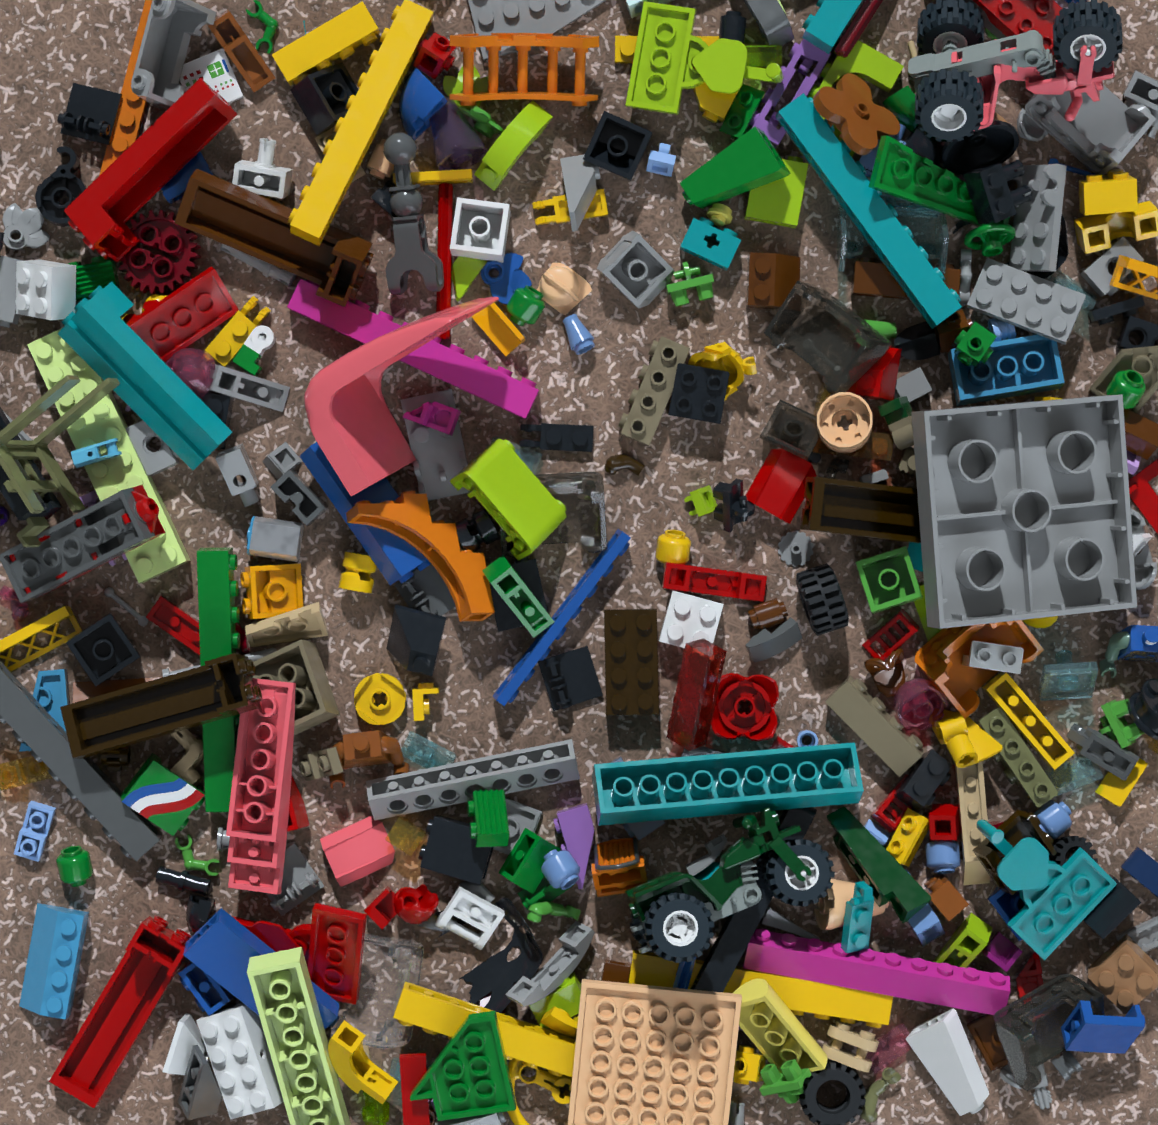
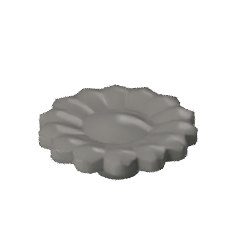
M797 530L793 533L787 532L786 536H782L781 542L778 543V554L781 555V560L785 561L787 565L792 564L794 567L802 566L805 562L810 561V556L814 552L812 550L814 545L811 543V538L806 536V533H800Z

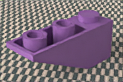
M587 803L557 811L558 818L553 819L557 834L562 833L565 843L561 844L562 850L569 851L580 866L579 880L576 882L578 889H583L594 835V825Z

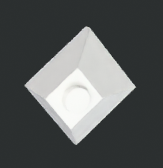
M186 1013L179 1020L162 1072L185 1075L193 1045L199 1046L207 1062H209L204 1041L191 1014Z

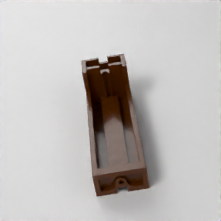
M196 169L189 179L174 222L184 228L319 284L320 286L316 292L317 296L343 307L346 306L349 299L355 300L364 281L365 272L374 255L370 252L373 243L331 225L320 246L291 234L288 219L293 209L199 169Z

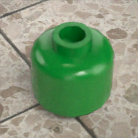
M527 285L524 288H517L507 304V311L511 314L510 320L520 326H524L525 323L535 324L545 308V302L542 299L543 294Z
M1134 370L1118 371L1107 386L1106 395L1123 394V408H1134L1145 393L1146 386L1143 377Z
M71 846L63 849L56 859L60 880L71 884L72 887L86 884V880L93 874L90 854L80 846Z

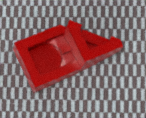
M1036 952L1032 954L1016 978L1020 1006L1047 1001L1040 958Z

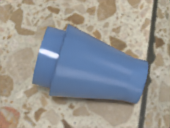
M572 314L563 319L562 322L566 329L570 348L572 351H575L576 355L583 354L595 346L593 342L594 337L579 320L577 314Z

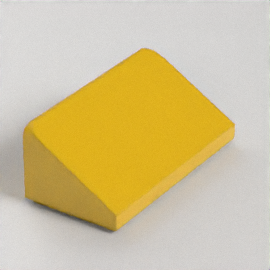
M1139 758L1126 781L1108 771L1095 792L1114 805L1121 807L1148 763Z

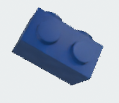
M193 962L178 973L182 985L186 990H190L193 993L198 1007L203 1012L206 1011L209 1016L234 997V995Z

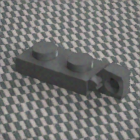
M1074 723L1066 736L1077 743L1076 748L1080 750L1081 755L1125 781L1140 758L1126 748L1122 749L1119 744L1089 727L1084 729Z

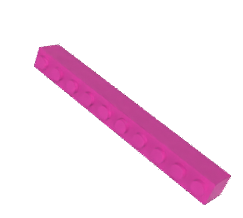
M299 280L287 306L288 309L363 344L402 327L392 322L393 316L383 311H379L377 315L369 311V305L359 300H356L355 303L348 301L346 306L343 307L317 296L316 292L320 285L310 280ZM438 337L399 360L524 419H527L539 393V390L535 388V382L522 377L521 381L512 378L513 372L500 366L495 370L487 366L489 361L477 355L473 359L464 355V349L453 344L448 348L440 344L442 339Z
M766 929L755 930L745 951L744 969L1004 1017L1010 995V976L998 972L990 973L971 967L963 968L948 963L926 961L922 958L899 956L895 953L873 951L869 948L845 953L841 948V943H829L816 938H802L788 933L770 932Z

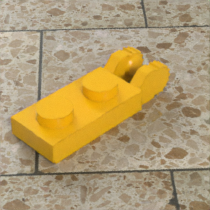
M604 189L596 191L583 220L608 216ZM566 195L552 197L553 199L533 202V209L540 210L554 206L555 215L536 218L535 224L570 222Z
M255 296L243 306L241 311L238 310L205 349L207 353L224 367H227L251 332L271 312L268 307H265L258 313L253 322L249 320L246 315L258 302Z

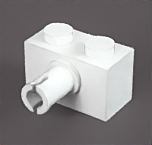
M260 138L258 160L255 162L241 160L235 163L232 184L259 195L283 199L290 195L293 169L275 166L273 159L276 140L271 139L268 141L269 139Z

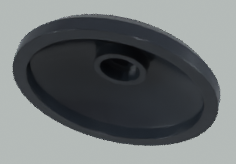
M993 120L989 127L975 130L974 134L970 137L964 136V140L958 141L953 139L952 142H946L941 151L943 165L950 172L965 174L984 165L1002 164L1018 148L1019 135L1016 128L1011 124L1000 120Z

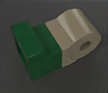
M907 396L898 397L878 406L881 416H884L892 432V437L900 450H904L913 446L911 413L913 411Z

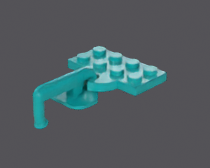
M986 820L977 821V829L1005 856L997 866L998 877L1011 890H1019L1020 898L1025 904L1007 925L1043 960H1046L1117 883L1082 848H1079L1060 866L1054 861H1049V852L1035 838H1023L1013 847L1004 838L1002 830L996 829Z

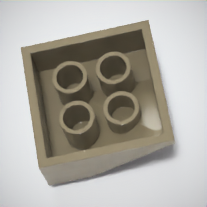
M301 639L253 662L256 675H253L252 678L296 683L294 736L340 715L316 643Z

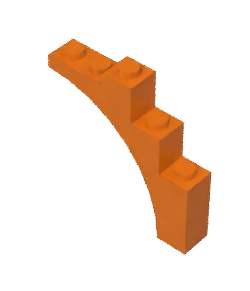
M411 490L401 493V496L395 501L387 500L380 503H371L368 500L359 501L346 512L348 523L364 524L386 530L404 539L420 551L435 567L446 583L455 602L460 622L484 621L495 613L490 583L482 571L486 568L484 553H474L473 550L460 551L456 524L445 523L444 520L431 521L427 494H416V491Z

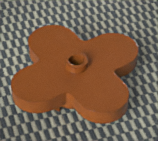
M845 74L837 82L836 89L827 86L822 87L813 98V104L817 112L827 119L830 127L833 124L841 132L839 137L857 154H870L877 146L878 139L880 140L881 136L887 135L894 138L900 131V124L896 116L888 109L873 103L868 84L855 74Z

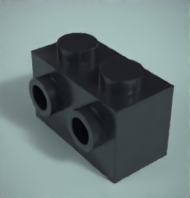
M932 749L925 752L894 795L915 811L924 806L929 807L936 798L934 791L939 785L942 787L950 778L951 774L948 771L953 765Z

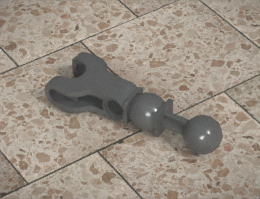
M400 132L389 136L384 143L383 149L386 159L394 165L396 186L389 188V191H394L390 198V207L397 217H393L395 255L386 266L388 289L393 295L403 294L408 288V274L411 270H416L423 276L425 287L429 291L439 292L444 286L443 263L428 247L424 214H419L422 209L423 199L421 193L416 188H419L420 184H412L410 162L416 156L417 146L409 135Z

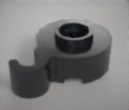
M61 146L57 148V152L62 157L70 156V162L66 165H59L54 173L50 174L42 184L38 185L35 199L36 206L45 219L53 225L69 227L68 221L70 218L64 210L87 187L74 175L80 165L78 155L70 147ZM63 194H67L66 196L69 198L65 205L57 202L58 198L63 197Z

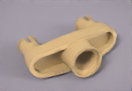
M188 729L174 732L171 736L186 750V755L171 771L194 787H197L203 779L195 770L204 757L203 741L201 739L197 740Z

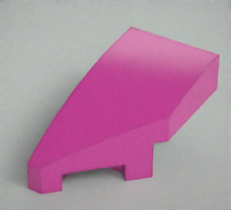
M434 401L432 403L426 402L422 404L423 406L403 414L405 419L452 436L461 411Z

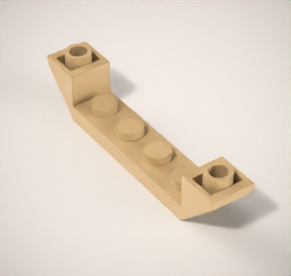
M983 761L964 768H959L955 765L963 859H961L963 885L990 883V875L972 851L986 838L977 829V821L986 820L988 822Z

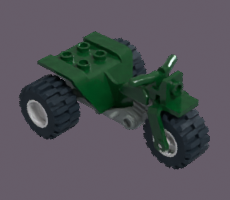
M769 807L760 809V827L754 815L737 817L732 821L735 828L744 827L747 829L749 837L740 838L721 856L719 868L710 878L700 880L690 874L672 871L625 890V894L632 902L628 904L631 911L630 917H632L630 929L633 932L634 939L641 946L638 950L641 954L649 951L675 963L693 961V958H699L703 955L702 951L709 948L710 938L713 939L714 933H712L714 921L756 905L761 900L762 893L756 883V880L759 879L756 876L752 877V874L758 872L757 870H751V867H755L756 863H753L751 860L761 856L764 852L768 851L769 853L767 856L769 857L768 862L764 863L766 873H763L764 879H767L768 884L766 886L768 890H771L773 892L772 895L781 900V902L793 906L804 907L808 906V904H815L819 902V898H824L827 895L826 890L828 888L831 889L833 883H830L831 877L834 878L835 874L831 870V867L834 866L833 861L828 859L829 854L826 850L821 849L822 846L810 840L789 839L783 841L785 837L800 832L801 828L798 825H794L778 831L777 826L780 825L779 818L774 810L771 811ZM765 832H767V835L769 837V839L766 841L762 834Z

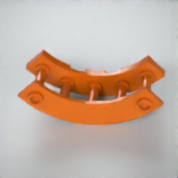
M477 33L450 35V46L461 47L460 51L463 52V93L449 94V100H458L462 106H475L476 101L508 99L572 101V106H587L588 101L598 100V95L585 94V66L588 48L599 47V36L575 34L554 36L553 33H491V35L479 36ZM501 46H515V50H518L517 91H498L499 51H501ZM531 46H545V51H548L547 92L528 91V51L531 50ZM476 47H486L488 51V92H473L474 52H476ZM561 47L573 48L575 53L574 93L558 92V51H561Z

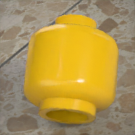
M666 530L665 534H661L657 539L655 558L663 564V568H665V562L687 564L691 548L690 539L686 537V533L683 531Z

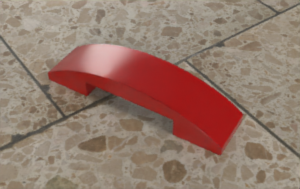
M665 562L662 588L764 602L767 576Z

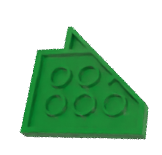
M496 1011L469 1014L412 1090L410 1095L411 1101L433 1098L438 1121L516 1110V1100Z

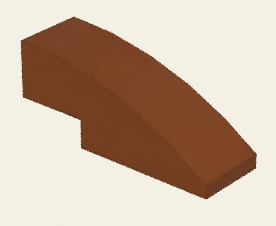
M229 10L215 18L213 25L207 24L254 93L275 79V76Z

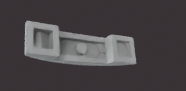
M575 921L559 938L563 946L531 979L522 976L505 994L507 998L525 1007L543 999L558 988L574 971L585 955L595 933L593 929Z

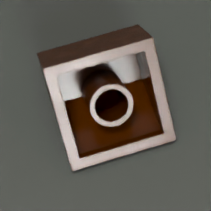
M750 252L748 255L746 308L799 310L801 257L777 253Z

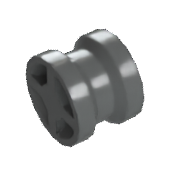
M1066 1049L1059 1058L1054 1057L1050 1060L1066 1082L1071 1079V1074L1083 1070L1072 1053L1066 1051Z

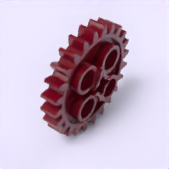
M150 210L149 218L140 213V222H136L133 219L130 220L133 226L130 230L140 241L118 261L124 263L118 269L121 272H127L123 278L128 282L132 280L131 286L134 288L140 286L141 292L146 294L150 289V293L155 295L159 289L163 295H167L168 287L175 291L177 290V283L181 285L186 284L183 279L185 276L193 278V275L189 272L190 269H198L193 260L201 258L194 250L201 248V245L193 242L198 238L197 234L190 233L191 230L174 223L176 219L175 213L170 212L167 216L164 210H160L157 216L154 211ZM155 230V238L147 242L146 236L148 232ZM179 239L178 248L171 251L170 245L172 241ZM138 244L146 245L158 251L162 250L168 255L178 257L179 261L175 262L161 255H154L148 250L138 248ZM145 254L146 262L142 266H137V259ZM169 263L170 269L168 273L161 275L162 266Z

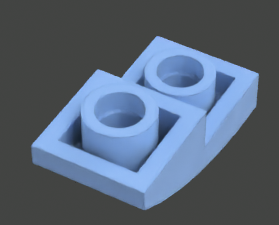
M30 801L23 827L19 831L14 855L37 862L40 861L56 811L55 807Z

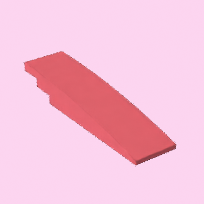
M252 678L254 686L258 685L260 687L262 701H260L261 708L241 713L239 718L226 836H230L227 862H231L228 888L281 894L291 791L296 683Z

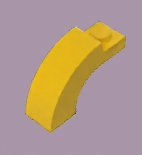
M344 1020L328 1044V1055L331 1064L342 1081L355 1093L358 1094L360 1090H363L383 1105L399 1081L376 1066L368 1058L363 1049V1039L366 1035Z

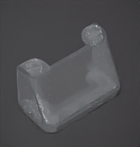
M365 934L359 999L356 1005L346 1003L345 1009L339 1010V1019L331 1027L330 1037L334 1035L345 1020L366 1035L363 1039V1045L385 1050L405 1046L410 1041L413 1025H402L393 1016L404 982L419 986L424 953L421 942Z

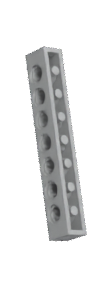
M570 739L366 781L368 802L375 821L472 801L473 791L475 790L490 791L492 789L495 791L496 789H503L505 794L577 780L580 779L573 741Z

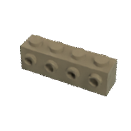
M662 336L659 342L653 341L648 355L653 356L649 366L643 365L638 379L642 380L639 390L633 389L628 401L629 404H632L629 414L623 413L618 427L622 429L621 435L650 446L672 394L677 365L685 363L690 351L689 347Z
M850 675L828 696L825 703L900 777L922 757L924 752L922 748L923 743L914 734L910 736L903 729L905 726L898 717H891L885 711L886 706L879 698H872L866 692L867 687L860 679H854Z

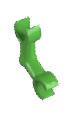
M187 835L189 840L187 846H182L179 838L176 837L175 844L182 852L184 866L187 870L206 871L210 876L219 874L209 869L210 863H220L218 859H210L208 861L194 859L191 849L193 844L191 835Z

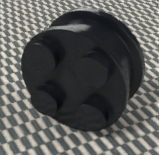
M1149 679L1142 685L1141 692H1136L1129 698L1127 706L1129 714L1138 728L1148 736L1158 740V679Z

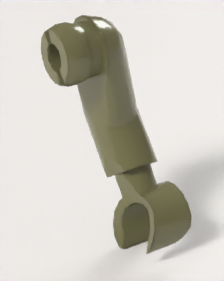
M891 1067L885 1068L882 1072L883 1078L881 1080L878 1079L865 1090L866 1094H864L866 1102L861 1107L863 1111L860 1116L868 1123H872L877 1119L876 1106L878 1097L887 1090L886 1087L889 1084H895L901 1080L902 1076Z

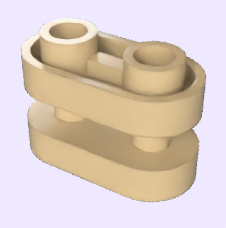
M836 1021V1024H830L827 1035L834 1038L832 1045L823 1044L822 1047L823 1051L827 1054V1058L856 1070L869 1072L872 1061L867 1059L866 1055L868 1051L876 1052L879 1041L875 1039L876 1035L865 1030H861L858 1033L851 1030L852 1026L841 1021ZM843 1042L858 1047L856 1054L842 1049Z

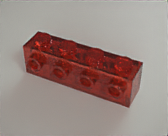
M704 638L686 643L683 650V659L678 674V683L673 698V707L666 736L688 751L707 745L727 652Z

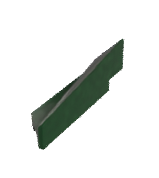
M842 807L827 815V820L837 832L833 836L836 847L860 881H865L866 884L873 888L874 901L879 907L889 901L903 924L930 902L931 896L846 807Z

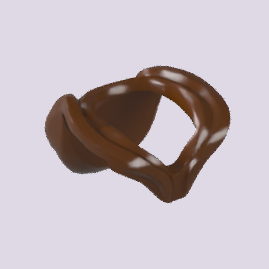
M902 648L893 651L887 662L879 658H871L864 662V667L871 674L877 690L886 697L899 695L906 685L902 665L904 659Z

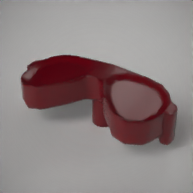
M239 622L235 623L236 631L240 634L241 654L249 653L250 649L246 632Z

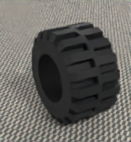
M826 563L797 573L796 584L813 632L819 636L848 626L849 616L833 569Z
M827 1060L825 1069L811 1072L812 1075L805 1078L803 1094H799L801 1107L805 1115L809 1117V1120L813 1123H818V1125H846L849 1121L852 1124L856 1121L855 1116L857 1114L861 1115L863 1111L861 1107L866 1102L863 1082L854 1068L836 1061ZM829 1080L840 1081L847 1089L846 1098L840 1105L835 1107H825L816 1098L818 1088Z

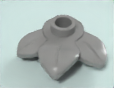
M13 203L6 209L2 218L5 227L3 242L6 247L11 250H21L26 246L39 248L48 242L50 235L41 229L45 218L38 208H29L22 211L16 203ZM18 233L21 237L14 240L11 238V235Z

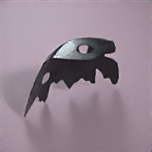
M505 897L494 903V905L504 910V918L514 928L511 942L504 950L491 956L461 977L466 982L472 983V988L469 992L471 996L469 1003L475 1004L492 992L490 1000L484 1008L499 1013L512 1001L505 994L514 986V982H518L522 976L531 979L543 959V954L526 921L511 900ZM443 911L434 913L427 921L417 924L419 927L441 931L442 934L440 936L450 932L446 928L440 929L435 926L438 916ZM454 915L451 920L461 925L467 923ZM520 926H522L523 929L525 930V932H526L525 934H523V933L520 932V930H519V927H520ZM518 946L521 954L516 959L508 962L507 954L512 947Z

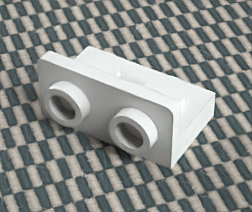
M973 640L971 642L970 654L963 655L962 665L1020 674L1024 649Z

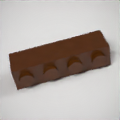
M861 257L860 262L855 261L853 264L851 295L910 300L883 263H876L875 258ZM938 264V269L945 277L943 282L949 290L952 288L959 295L961 269H954L953 264Z

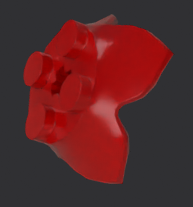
M737 673L719 676L712 689L715 706L711 713V725L714 734L727 740H734L741 736L758 742L773 738L778 725L777 716L774 711V706L779 698L776 680L765 675L743 677ZM743 700L745 702L749 700L751 702L748 706L750 709L748 713L744 711L742 713L738 712L740 707L739 701Z

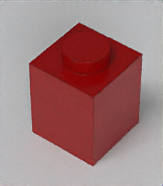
M958 804L932 805L929 813L930 840H957L961 829Z

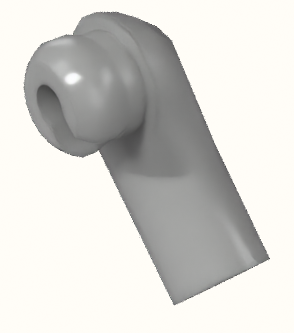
M464 881L455 890L456 892L460 886L490 903L495 898L483 884L478 885Z

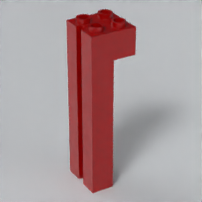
M199 78L64 210L70 218L68 224L76 232H81L85 236L82 240L91 250L94 251L96 249L103 258L106 259L109 256L118 262L140 241L125 223L238 115L237 112L218 92Z
M155 915L154 918L149 916L141 922L125 949V955L49 1080L50 1083L92 1108H95L100 1102L186 958L183 955L186 942L191 936L181 929H177L174 932L167 928L169 923L159 916Z

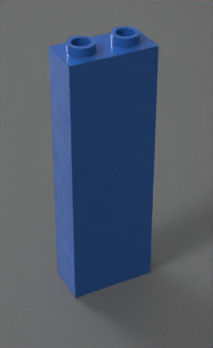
M317 442L300 455L304 464L389 585L398 580L402 584L414 576L412 572L414 569L418 568L419 571H422L431 565L420 551L404 539L373 526L347 522L346 512L355 506L356 502L368 500L371 503H380L387 500L395 501L399 497L386 478L350 496Z
M221 908L186 942L183 955L259 1015L247 975L249 958L275 951ZM312 982L324 1029L327 1027L331 1028L339 1019V1003Z

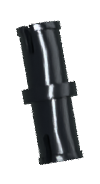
M160 866L156 875V883L177 887V890L182 892L188 890L206 896L211 885L210 879L190 875L189 871L185 870L179 872Z

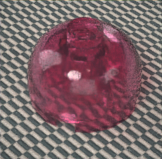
M184 348L173 354L166 362V365L200 399L208 392L213 382V378L209 377L211 369L215 370L214 359L208 352L194 348Z
M914 678L899 687L895 693L893 706L898 720L906 729L911 730L910 727H918L919 730H926L934 726L935 722L943 719L945 716L943 711L946 706L948 708V701L945 694L932 680Z

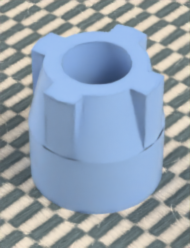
M803 730L798 733L796 739L798 747L818 745V737L814 732ZM809 735L811 737L809 745L802 743L803 736Z

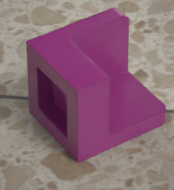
M1000 932L994 935L982 951L985 956L1006 972L1023 952Z

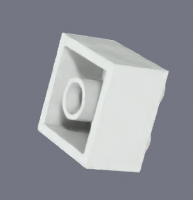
M457 197L450 243L451 255L503 263L511 214L510 204Z
M46 260L16 261V314L46 320L65 319L72 311L75 313L76 265Z
M672 590L658 641L710 655L724 604Z

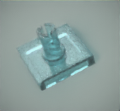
M1062 650L1055 654L1057 664H1045L1043 666L1039 686L1040 701L1092 698L1098 674L1097 661L1073 663L1072 652Z

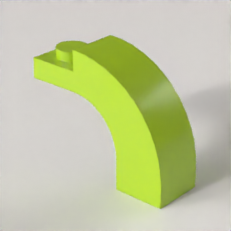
M531 101L494 142L483 157V162L474 175L495 191L523 152L543 133L553 116L536 102Z

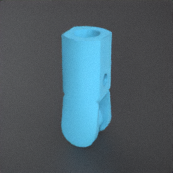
M110 439L71 451L74 466L80 468L122 455V452L118 451L116 445L118 439ZM106 446L108 455L102 456L99 447Z

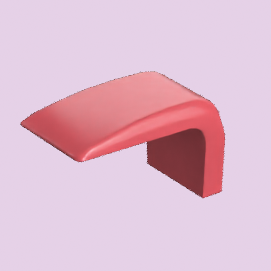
M498 297L475 299L413 321L348 352L321 369L311 378L304 395V407L309 426L315 440L350 496L359 493L416 460L385 403L381 391V379L384 371L393 363L499 300Z

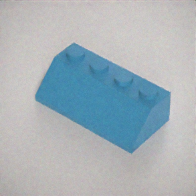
M37 903L20 1007L38 1015L64 1020L71 1015L89 912Z

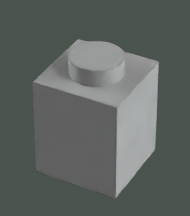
M920 367L897 379L894 399L907 396L908 401L911 402L932 391Z

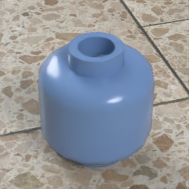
M1049 800L1034 813L1041 822L1039 826L1042 831L1047 833L1052 839H1057L1072 825L1069 816L1072 812L1062 801L1058 804L1053 800Z
M933 840L925 845L927 867L934 870V874L954 873L955 868L960 866V850L957 841Z
M554 849L544 856L545 862L541 866V872L553 888L566 890L579 880L580 866L569 851L562 850L558 852Z

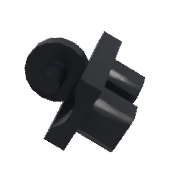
M736 478L731 484L719 482L713 488V497L723 501V504L719 503L715 507L714 519L723 522L724 531L731 533L735 524L747 521L748 516L754 514L755 505L747 501L746 496H743V480Z

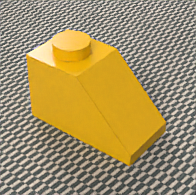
M705 82L693 88L699 110L704 112L702 116L713 123H716L717 120L723 122L738 91L732 94L714 92L709 89Z

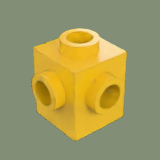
M739 1045V1049H736L734 1083L749 1085V1081H763L760 1071L766 1064V1058L763 1054L755 1053L754 1047Z

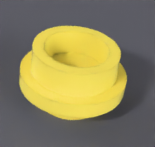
M720 203L713 204L706 214L716 226L728 225L733 219L731 215L732 210Z

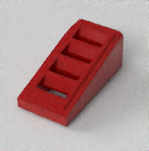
M901 609L862 646L873 658H879L884 661L893 651H896L911 638L920 627L904 609ZM899 619H900V620L905 624V626L909 629V631H908L907 633H906V632L903 630V628L897 623V621H898ZM891 626L901 636L899 640L890 632L889 628ZM884 633L894 645L890 647L880 636ZM875 640L886 651L883 655L879 651L877 653L870 646Z
M907 774L903 776L871 814V817L889 832L897 829L908 808L912 810L911 807L905 805L894 795L908 776ZM891 802L894 803L902 811L897 813L889 804ZM885 810L895 819L893 821L883 814V811Z

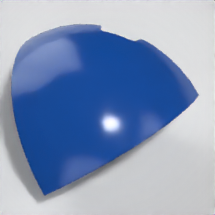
M416 67L405 80L399 99V113L402 125L407 135L414 141L432 125L429 119L448 102L441 92Z

